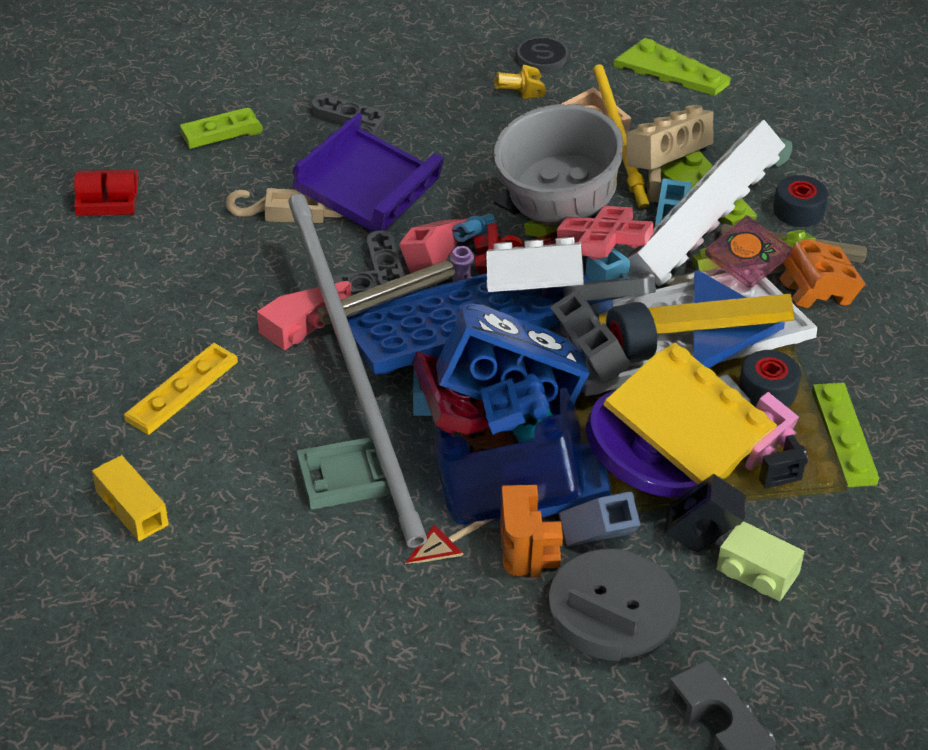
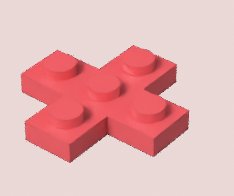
M604 206L595 218H565L557 229V237H574L575 243L581 242L582 256H588L590 259H601L609 255L615 244H624L631 248L646 246L654 233L652 221L632 220V207Z

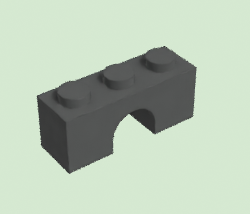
M578 290L550 306L566 336L581 351L585 361L603 384L631 367L616 337L604 323L600 324L591 306Z
M708 660L670 678L667 700L688 727L702 720H712L720 723L726 729L715 735L712 750H776L777 744L771 731L767 727H762L753 716L748 703L744 699H739L730 688L725 675L720 671H716Z

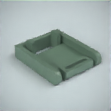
M372 437L297 450V461L310 510L386 496L391 493ZM321 469L323 479L314 481V484H312L309 471Z

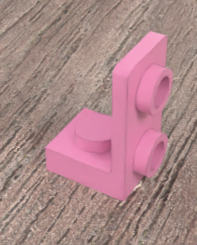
M769 392L760 398L756 408L763 411L770 420L777 424V427L752 449L745 464L749 471L759 463L762 465L763 456L776 452V448L779 445L784 447L787 435L793 434L795 436L796 434L793 428L799 416Z

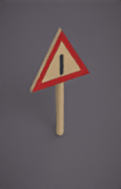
M501 508L450 537H447L434 524L426 535V543L417 547L405 564L463 556V552L453 542L499 517Z

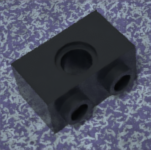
M712 474L667 507L664 533L692 551L699 552L707 545L715 543L719 537L734 529L737 525H741L745 518L746 495L717 475Z

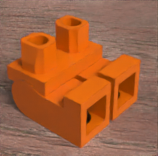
M805 239L796 243L791 249V253L786 254L781 260L787 269L779 279L789 289L796 290L799 287L792 299L796 305L810 308L816 299L827 301L831 295L835 297L840 305H850L865 286V282L854 266H851L852 263L838 246Z
M537 485L502 486L500 536L504 569L513 576H524L530 573V578L541 577L542 568H560V546H562L563 542L561 521L542 522L541 511H537Z

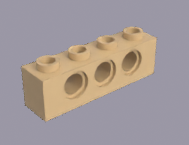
M689 105L683 111L670 112L668 117H658L652 123L639 124L637 129L627 132V166L652 170L713 144V111L702 110L700 105Z

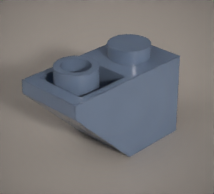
M632 491L597 498L558 513L566 547L633 534L640 526Z

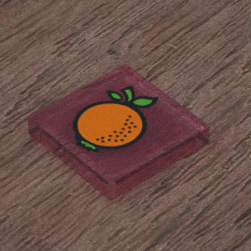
M748 215L705 249L706 257L749 289L754 287L792 255L791 246Z

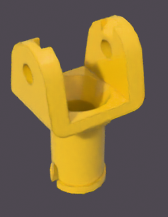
M523 65L521 72L518 74L496 72L495 74L498 76L494 78L495 89L517 90L524 99L540 98L546 94L545 85L539 80L541 74L537 68Z

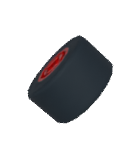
M806 175L786 177L776 187L773 203L774 214L779 220L795 227L816 225L822 221L825 215L828 190L822 182Z
M634 302L615 306L608 310L606 326L618 340L629 363L651 359L656 353L658 339L655 322L647 306L641 302Z
M777 350L756 351L747 356L742 364L739 388L750 399V403L754 407L757 406L760 398L767 392L788 407L793 404L797 397L801 379L800 367L789 355Z

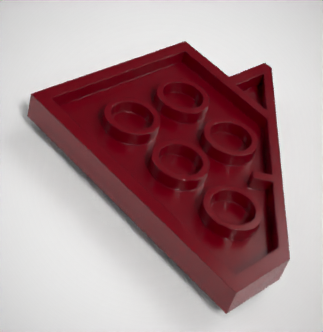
M417 351L412 364L437 427L448 433L457 431L467 435L490 428L483 401L440 386L436 369L438 358Z

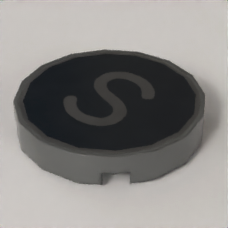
M550 37L529 38L520 43L517 48L518 63L521 66L527 65L537 68L540 73H552L561 70L569 58L568 47L563 42Z

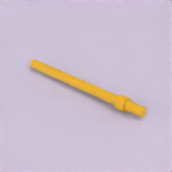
M596 65L593 67V72L608 117L615 122L622 135V160L628 175L627 184L629 190L634 193L639 209L649 208L650 204L645 192L646 183L643 175L639 173L638 168L627 166V136L603 65Z

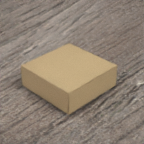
M660 166L652 170L648 169L646 186L649 202H659L661 189Z

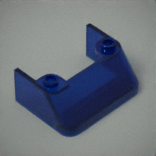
M567 388L560 389L561 414L542 419L535 427V440L469 453L468 444L463 438L452 437L451 433L441 430L435 424L434 455L446 506L451 518L456 523L470 524L499 518L502 486L537 485V510L569 504L580 498L584 491L581 428Z

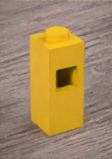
M122 455L92 470L97 494L138 541L169 525L165 503Z

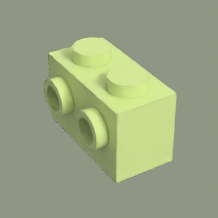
M743 521L741 525H737L721 545L716 570L724 573L729 578L736 579L756 589L763 595H768L781 601L800 573L805 551Z

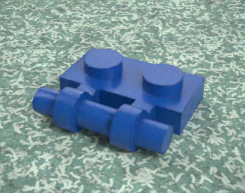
M534 374L527 375L524 381L516 384L510 378L481 389L487 421L492 434L513 430L519 424L525 423L524 415L528 413L534 414L537 419H543L547 416L549 403L544 395V386L542 381Z

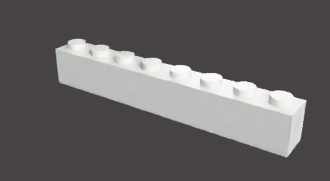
M765 120L746 130L653 228L654 233L646 246L633 249L627 256L630 260L629 272L649 271L655 276V284L658 287L663 285L671 278L672 274L670 271L673 268H678L688 259L686 253L699 247L704 242L702 236L709 234L720 224L718 221L720 216L723 218L735 208L733 202L735 200L739 201L750 192L748 186L758 182L765 175L763 170L770 168L780 159L778 153L785 147V144Z

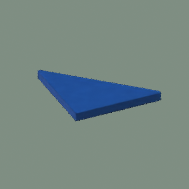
M699 270L694 272V303L747 298ZM785 322L693 331V357L709 368L784 329Z

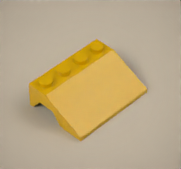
M676 342L656 353L612 393L603 404L696 484H700L712 474L717 475L721 479L728 477L740 461L750 454L752 449L777 427V424L770 420L763 411L754 407L737 390L727 385L711 369L701 364L690 355L688 350L679 346Z

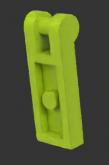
M243 108L180 124L181 135L189 149L245 134L253 136L260 134L263 130L262 124L256 119V115L251 108Z

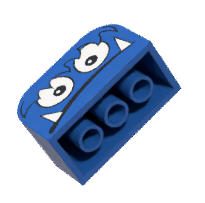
M473 303L463 305L436 362L440 386L483 401L481 389L510 378L516 384L524 381L525 377L529 374L536 375L543 383L544 395L547 397L550 412L560 430L589 376L582 352L569 340L547 329L492 308Z

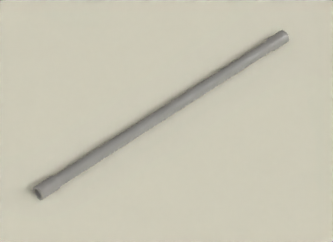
M295 194L288 200L289 207L302 236L399 515V523L407 546L417 548L424 545L427 541L419 514L415 511L312 222V214L306 197L303 194Z

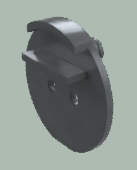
M600 549L586 552L571 559L557 572L549 591V610L555 624L554 629L556 633L576 650L599 659L620 661L625 657L638 656L652 651L671 636L679 620L681 608L680 595L671 576L657 563L627 550ZM601 589L605 591V594L599 595L595 593V590ZM630 604H634L638 608L635 610H631L627 606Z

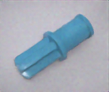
M486 214L480 217L471 216L465 222L458 223L453 227V230L460 229L453 232V236L457 241L465 242L471 238L474 239V237L484 235L488 232V224L494 222L498 224V222L494 220L493 214Z

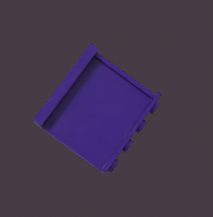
M358 113L352 119L346 120L335 133H331L320 146H315L303 160L297 161L292 171L294 175L292 188L372 232L377 230L385 231L440 178L444 157L434 153L425 162L361 129L362 114Z

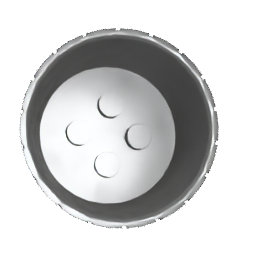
M556 104L531 110L508 124V127L504 128L498 137V141H496L494 158L500 177L506 184L512 202L517 209L535 222L560 226L567 217L591 218L597 215L604 206L608 205L617 186V174L622 160L623 140L618 126L607 115H603L602 112L590 107L586 108L582 105Z

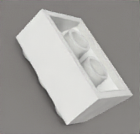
M574 237L557 238L556 244L543 245V240L524 241L525 247L513 248L512 242L493 244L494 249H488L487 251L488 292L584 285L581 242L575 243Z

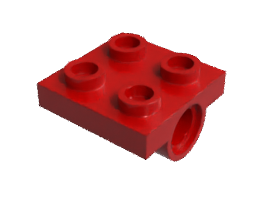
M138 169L85 170L75 172L74 189L76 199L74 209L76 216L135 215L139 184Z

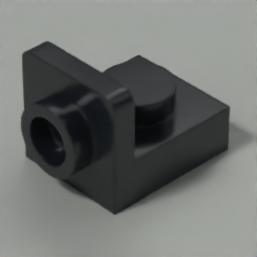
M793 434L786 436L783 452H774L763 456L759 480L764 489L802 480L805 465L808 463V455L805 447L798 443Z

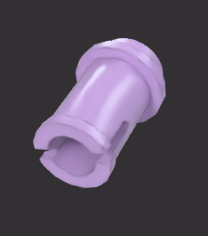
M458 246L450 254V261L455 271V275L452 277L454 282L463 280L465 275L466 279L471 278V264L474 261V255L468 247Z

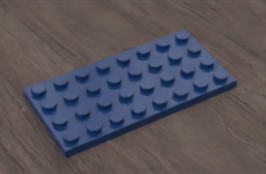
M486 273L412 292L349 316L347 320L362 359L374 374H389L394 372L395 369L409 365L413 366L412 362L417 351L438 358L465 304L483 305L544 329L557 325L560 326L550 306L564 298L563 287L488 292ZM584 275V282H591V280ZM612 298L587 301L596 317H599V314L608 312L613 307Z

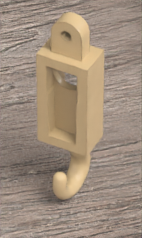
M267 188L266 196L257 203L246 208H240L235 204V200L239 197L248 198L250 193L247 190H236L227 196L225 203L230 213L235 216H252L265 211V221L295 222L288 200L295 194L303 193L291 189ZM303 194L311 211L313 223H323L324 217L343 216Z

